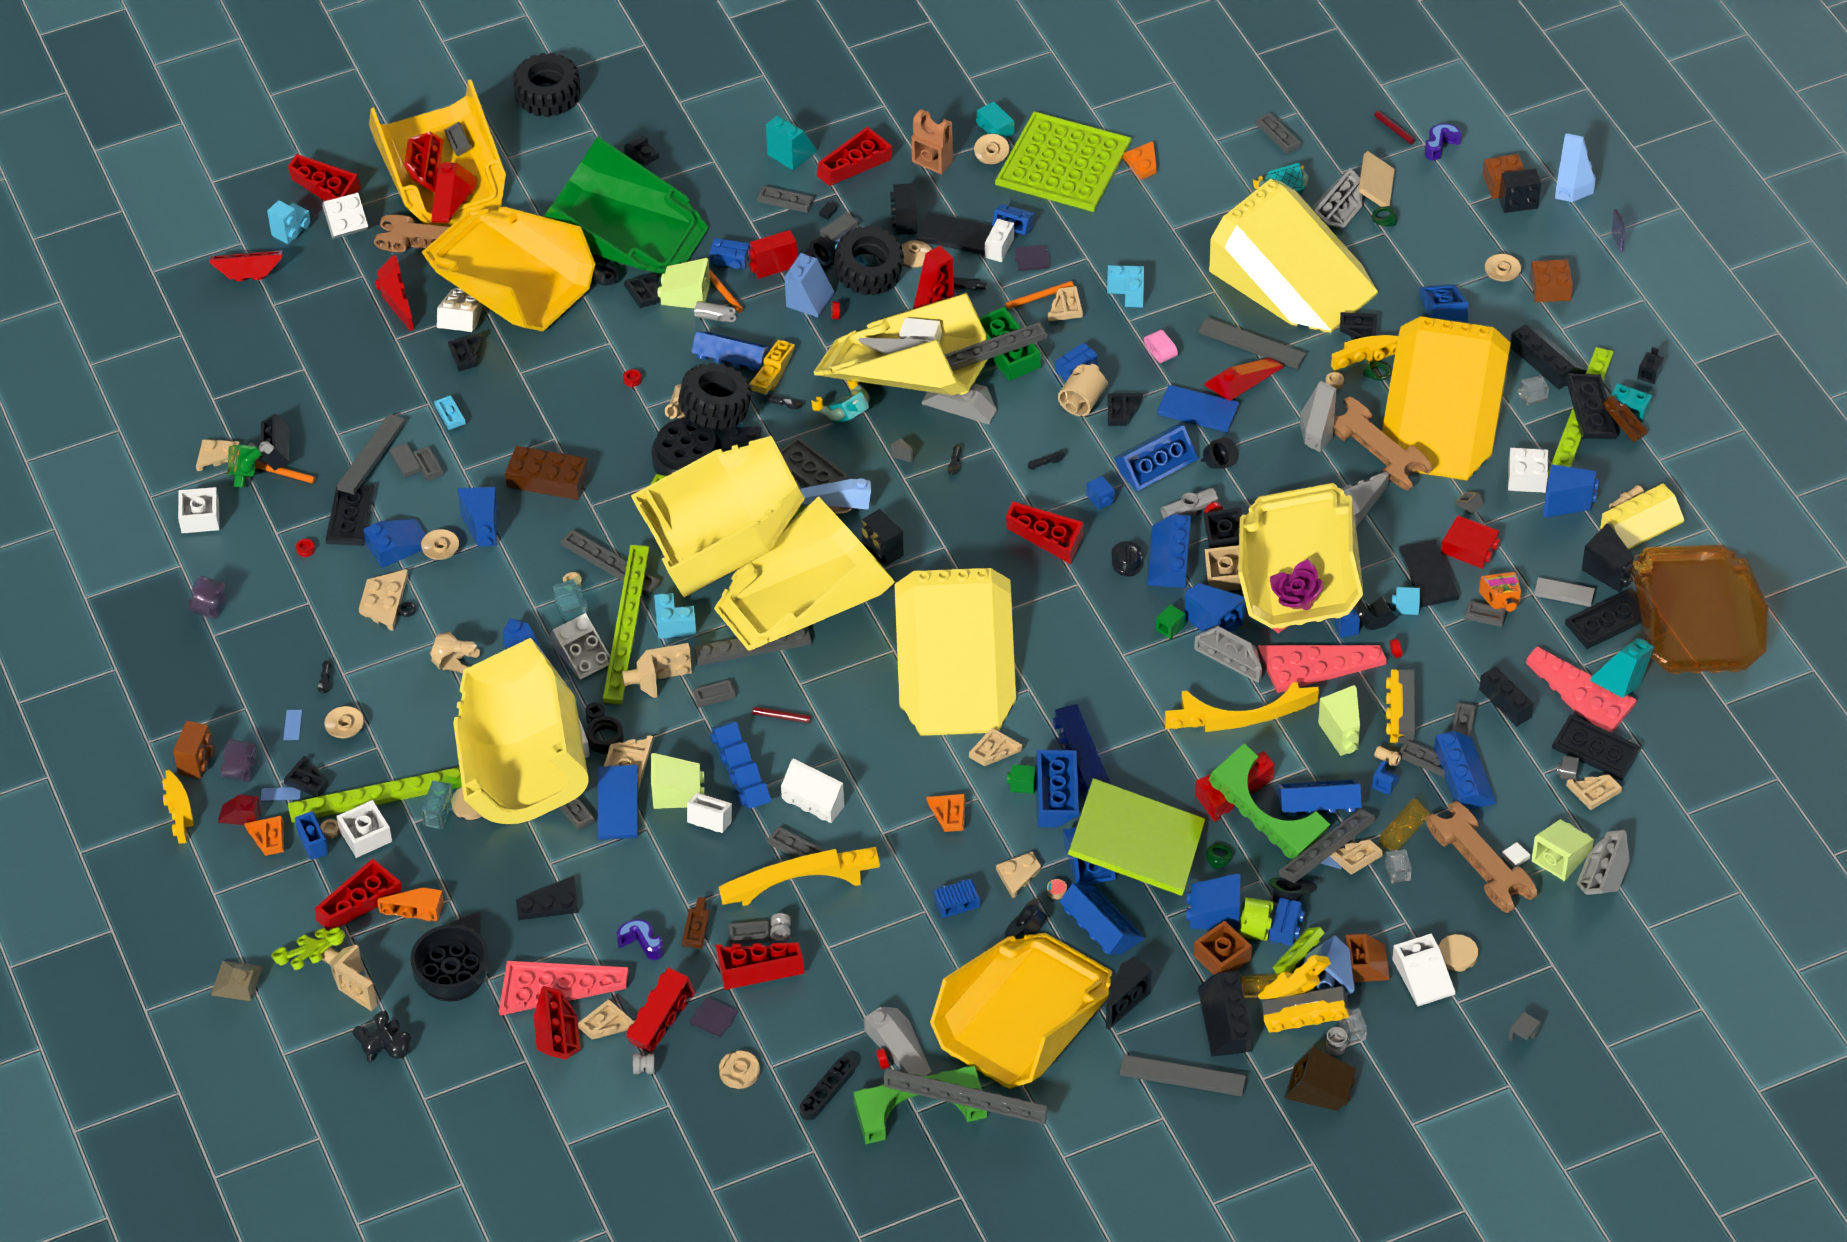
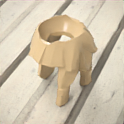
M448 631L436 635L430 652L432 656L431 662L439 670H450L463 674L464 669L469 667L462 665L458 659H461L463 656L478 659L480 650L477 649V645L474 642L457 640Z

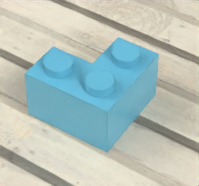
M278 200L267 210L271 235L286 244H289L311 224L309 211L293 202L287 205Z
M1108 265L1107 293L1125 294V307H1143L1144 266Z
M673 593L654 595L658 639L696 635L694 606L675 608Z

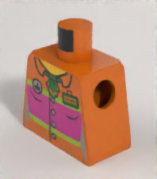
M1516 572L1481 576L1479 593L1493 609L1505 608L1508 612H1512L1519 605L1521 589Z

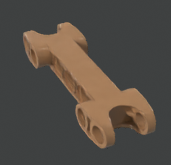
M385 215L381 218L380 226L389 232L376 235L374 244L379 249L392 252H404L407 247L426 249L449 227L417 224L409 216Z
M1350 396L1343 400L1348 411L1342 416L1334 415L1333 433L1343 441L1347 440L1350 436L1375 455L1387 465L1383 471L1389 473V479L1393 483L1409 491L1413 487L1412 482L1408 478L1410 473L1422 471L1428 474L1433 470L1428 459L1417 448L1411 445L1406 450L1402 449L1369 422L1372 414L1363 404Z
M1453 801L1448 805L1452 818L1443 819L1433 813L1426 816L1427 827L1434 838L1444 847L1450 843L1455 846L1487 882L1484 885L1486 895L1503 912L1509 913L1514 910L1511 895L1519 894L1529 900L1537 897V889L1526 872L1519 866L1511 870L1475 831L1478 828L1476 818L1460 802Z

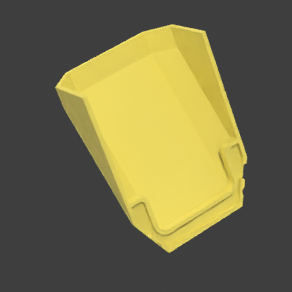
M1269 179L1224 215L1211 237L1209 272L1291 325L1297 326L1302 324L1309 326V329H1318L1331 333L1340 326L1341 312L1355 313L1378 294L1362 264L1302 197L1283 182Z
M965 293L867 324V329L858 332L855 330L836 339L814 370V374L817 376L947 395H963L970 391L972 384L988 359L952 371L945 354L986 341L987 336L968 294ZM905 318L940 321L942 329L940 342L933 340L888 355L875 352L858 341L859 338L900 339L899 333Z
M1334 483L1258 497L1255 503L1248 508V514L1240 517L1238 574L1249 616L1272 629H1281L1289 625H1303L1306 622H1320L1328 618H1341L1344 615H1348L1363 595L1352 497L1350 495L1346 496L1341 488H1337V485ZM1306 559L1310 560L1317 569L1318 579L1324 582V587L1317 600L1309 610L1292 609L1282 606L1278 602L1279 597L1271 589L1270 576L1281 572L1292 574L1294 567L1298 563Z
M818 496L786 526L768 553L740 567L731 577L733 581L728 590H724L721 599L717 602L714 609L746 649L750 651L876 598L887 591L895 581L859 539Z
M992 568L911 572L895 584L899 703L901 709L907 713L909 720L916 726L920 736L987 733L991 728L1000 731L1009 710L1016 702L1010 579Z

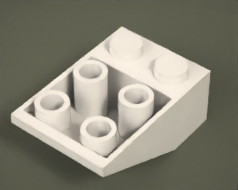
M460 288L451 289L437 307V328L473 332L478 324L484 304Z
M586 613L551 631L549 637L556 650L579 680L609 666L610 655Z
M1432 934L1394 945L1392 960L1417 1007L1455 995V990L1441 951Z

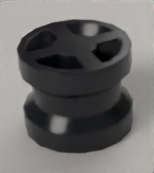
M593 702L587 705L585 708L587 723L589 724L595 718L605 716V708L601 703Z

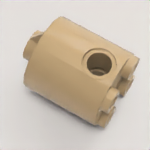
M1078 365L1058 393V401L1066 411L1073 415H1088L1107 387L1108 381L1099 371L1097 365Z

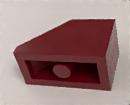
M237 795L224 803L221 807L218 823L244 825V823L258 821L261 814L259 797Z

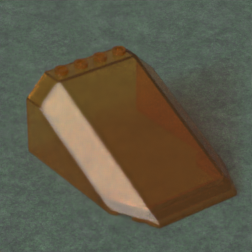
M1722 545L1645 547L1643 552L1639 554L1638 560L1633 562V574L1644 638L1648 644L1654 646L1651 658L1668 673L1680 674L1682 672H1691L1696 674L1701 671H1710L1712 673L1720 671L1739 672L1740 670H1746L1766 652L1768 604L1746 558H1737L1735 552L1728 550Z

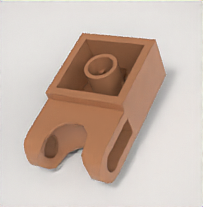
M920 109L913 118V135L911 137L912 162L942 175L953 163L952 122L943 119L942 123L936 124L931 119L929 112Z

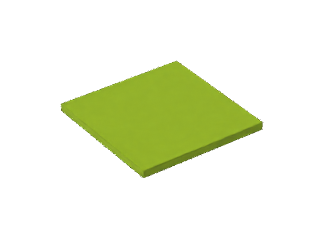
M1033 111L998 174L995 185L1095 212L1123 159V153L1127 152L1132 138Z
M1093 778L1068 855L1182 896L1205 819Z

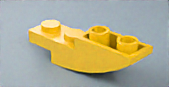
M1369 336L1345 342L1343 350L1332 353L1331 367L1336 371L1351 364L1361 362L1364 359L1380 361L1383 358L1395 355L1398 336Z
M777 340L764 358V365L750 382L752 391L767 394L769 390L773 391L790 361L795 344Z
M166 770V778L162 779L163 789L166 790V794H163L164 806H168L169 813H172V819L176 823L172 825L173 836H177L179 844L187 843L186 827L194 826L189 799L178 778L170 770Z
M1313 955L1307 959L1303 966L1297 968L1294 973L1283 972L1279 974L1277 979L1267 985L1258 995L1259 999L1271 1000L1310 991L1321 982L1318 975L1331 964L1329 958Z

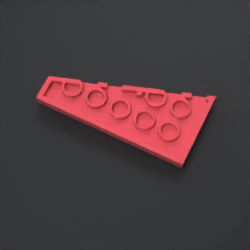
M1257 645L1258 654L1277 693L1287 691L1294 682H1298V686L1303 687L1386 665L1387 660L1380 645Z
M1538 646L1526 659V664L1540 678H1544L1550 684L1549 687L1553 691L1556 690L1561 695V698L1580 717L1608 732L1613 733L1636 705L1637 700L1627 695L1621 698L1591 682L1590 678L1592 675Z
M507 961L499 1016L536 1008L543 986L562 990L567 1001L626 989L629 974L628 967Z

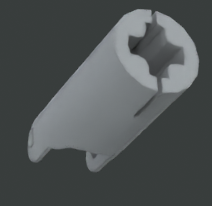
M697 301L694 316L716 321L735 322L736 316L734 314L736 310L724 305Z

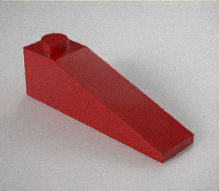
M445 162L439 164L431 218L432 223H449L459 211V206L467 201V196L475 191L477 177L458 163Z
M393 255L377 271L378 279L375 280L376 289L381 291L383 299L407 328L412 331L414 330L404 284L402 283L397 257Z
M1266 358L1229 367L1204 384L1205 387L1231 401L1282 369L1283 365L1272 358Z

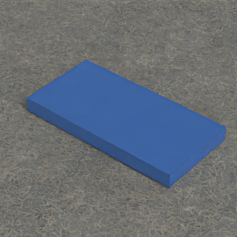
M1168 385L1157 410V415L1228 432L1239 408V402Z
M638 766L598 767V840L638 838Z

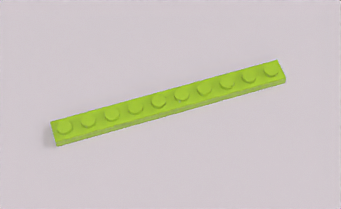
M1596 347L1586 374H1601L1604 381L1614 351ZM1573 408L1551 463L1553 465L1571 467L1582 440ZM1549 469V471H1548L1547 482H1548V479H1549L1550 469Z
M630 545L603 703L623 704L626 686H624L622 671L629 670L649 556V546Z
M460 767L288 803L291 822L296 823L295 817L308 812H314L315 818L347 812L372 800L375 805L460 788L462 787Z

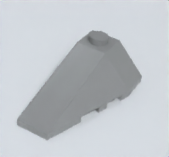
M858 339L865 347L882 355H888L925 343L921 339Z
M1322 381L1318 383L1300 413V428L1304 443L1319 452L1333 439L1336 388Z
M1388 472L1373 476L1367 482L1361 480L1356 486L1347 485L1342 488L1346 496L1350 495L1353 499L1356 527L1388 487Z
M879 1007L864 1017L865 1032L880 1048H884L886 1055L904 1073L920 1076L932 1074L910 1021L898 1008Z

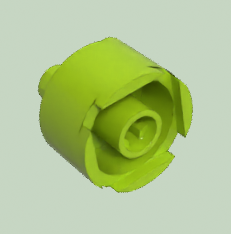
M1244 897L1239 923V934L1243 938L1267 941L1272 921L1270 913H1272L1273 902Z

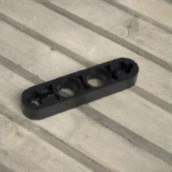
M840 1057L801 1102L800 1115L803 1119H815L853 1075L855 1062L851 1057ZM849 1065V1068H848V1067H845V1068L842 1070V1066ZM834 1077L839 1079V1082L830 1084L828 1080ZM818 1092H825L827 1096L820 1099L816 1097V1094ZM813 1106V1111H805V1109H810Z

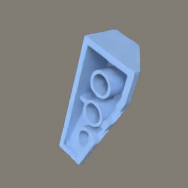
M1565 134L1555 199L1574 202L1594 193L1596 177L1592 172V164L1589 162L1587 147L1582 136Z
M862 478L848 479L801 488L805 497L802 504L810 505L819 496L827 506L869 509L871 481Z

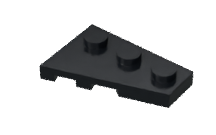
M574 876L516 899L518 920L578 913Z

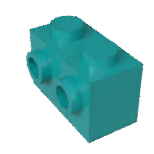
M994 101L977 110L976 122L987 134H997L1003 138L1014 134V120Z
M1617 383L1611 396L1613 395L1622 405L1626 404L1637 419L1643 422L1650 409L1652 395Z

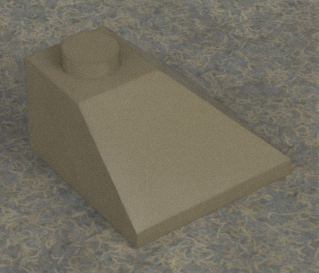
M222 961L211 993L212 996L251 1001L262 966Z

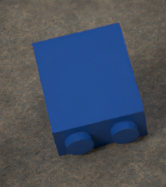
M1551 464L1543 517L1590 510L1592 502L1595 503L1597 492L1594 491L1598 489L1599 479H1595L1596 471Z
M495 487L458 488L461 516L477 546H497L499 511Z
M1198 583L1194 587L1189 588L1185 593V619L1202 632L1216 626L1233 632L1244 623L1245 598L1241 595Z
M1076 827L1063 830L1065 849L1075 884L1090 885L1116 880L1114 871L1068 855Z
M1240 874L1191 884V892H1187V904H1190V908H1186V920L1190 921V929H1213L1224 920L1234 930L1239 929Z

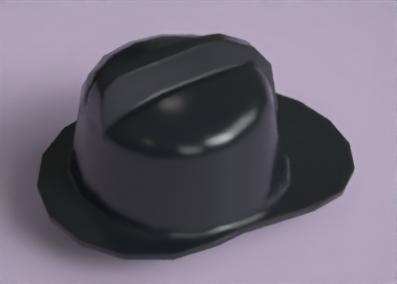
M818 237L813 240L804 251L805 255L817 258L821 267L828 266L834 262L836 253L834 245L825 237Z
M1227 437L1213 440L1204 448V458L1201 459V462H1205L1211 469H1224L1233 466L1238 460V449L1235 443Z
M1128 541L1116 544L1112 548V565L1114 570L1126 577L1138 574L1143 565L1141 548L1137 544Z
M1272 878L1269 880V884L1273 887L1272 899L1276 903L1279 898L1300 901L1303 894L1312 893L1317 890V885L1308 880L1299 879L1295 883L1284 878Z
M1038 899L1029 901L1019 915L1008 925L1005 931L1006 937L1016 936L1020 932L1026 935L1034 934L1041 929L1047 919V915L1039 908Z

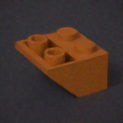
M1367 934L1345 935V945L1350 950L1353 981L1389 980L1385 944Z

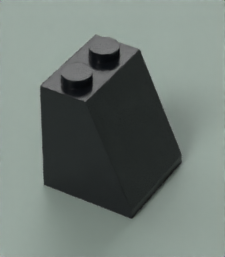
M1608 523L1585 545L1582 571L1620 592L1624 587H1628L1632 581L1631 573L1634 569V556Z

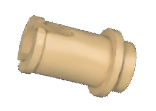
M1378 746L1374 754L1375 758L1387 761L1390 766H1397L1401 760V755L1397 751L1392 752L1382 746Z

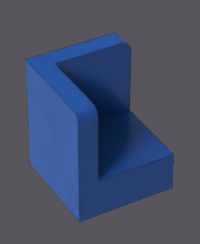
M1382 760L1373 776L1372 788L1391 795L1400 776L1386 771L1387 761Z

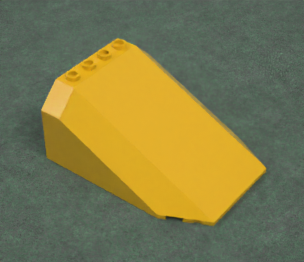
M468 80L466 96L451 106L390 124H380L375 109H370L369 126L375 143L404 205L420 221L426 225L451 227L469 210L488 208L489 211L499 210L502 205L506 174L472 80ZM457 122L461 123L473 147L460 156L455 154L444 131ZM429 131L444 140L440 163H458L477 177L475 191L467 196V201L459 206V211L449 223H432L435 192L425 189L414 182L404 166L408 139Z
M500 207L498 211H489V208L469 210L422 251L423 256L436 273L513 325L538 331L547 329L550 324L589 290L595 268L594 259L580 226L508 207Z
M1421 316L1402 325L1397 341L1382 432L1404 450L1411 445L1417 448L1432 465L1433 470L1428 475L1469 480L1473 473L1481 467V464L1492 455L1507 377L1511 342L1494 327ZM1413 471L1415 473L1427 474L1422 471Z
M1047 933L1025 935L1022 939H1016L1014 936L1007 937L943 978L930 1023L941 1049L965 1062L966 1065L970 1067L975 1066L976 1070L997 1081L1000 1085L1009 1089L1030 1083L1040 1077L1106 1001L1109 995L1112 971Z

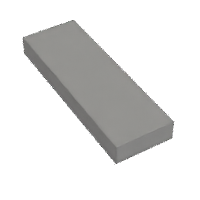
M1538 577L1534 596L1591 607L1595 588Z

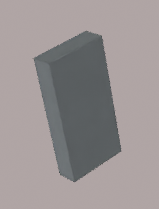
M460 122L444 130L457 156L473 148Z
M846 212L822 228L820 235L834 243L846 232L856 228L858 221Z
M407 443L389 449L390 455L404 478L421 472V467Z
M429 446L412 452L421 467V472L426 481L444 475L442 467Z
M1469 601L1464 619L1502 627L1506 609H1493L1490 605Z
M730 679L693 689V695L698 708L736 698Z
M768 920L728 924L730 945L770 941Z

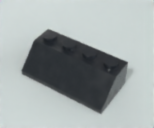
M1525 324L1512 332L1510 348L1558 390L1567 386L1565 379L1567 373L1586 374L1587 371L1539 329Z
M1239 971L1218 973L1198 987L1211 1057L1252 1052L1253 1035Z

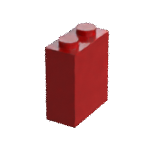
M790 230L750 242L748 254L751 260L749 263L751 272L755 273L757 279L791 268L797 259V242Z
M1457 515L1442 540L1441 553L1483 569L1487 562L1490 563L1494 549L1497 550L1501 542L1499 530Z

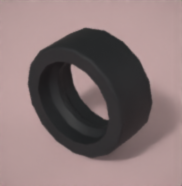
M601 716L595 718L586 728L588 745L597 753L608 754L611 744L624 742L623 727L613 717ZM603 729H610L616 732V736L607 741L594 738V734Z

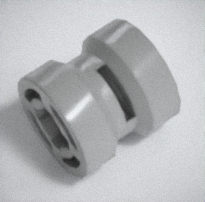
M784 913L774 914L771 917L772 928L770 929V937L775 941H786L790 938L789 927L791 926V917Z
M1340 1027L1329 1029L1326 1038L1327 1052L1335 1056L1343 1054L1346 1051L1347 1044L1346 1031Z
M633 1054V1074L640 1075L642 1072L655 1074V1054H647L646 1056Z

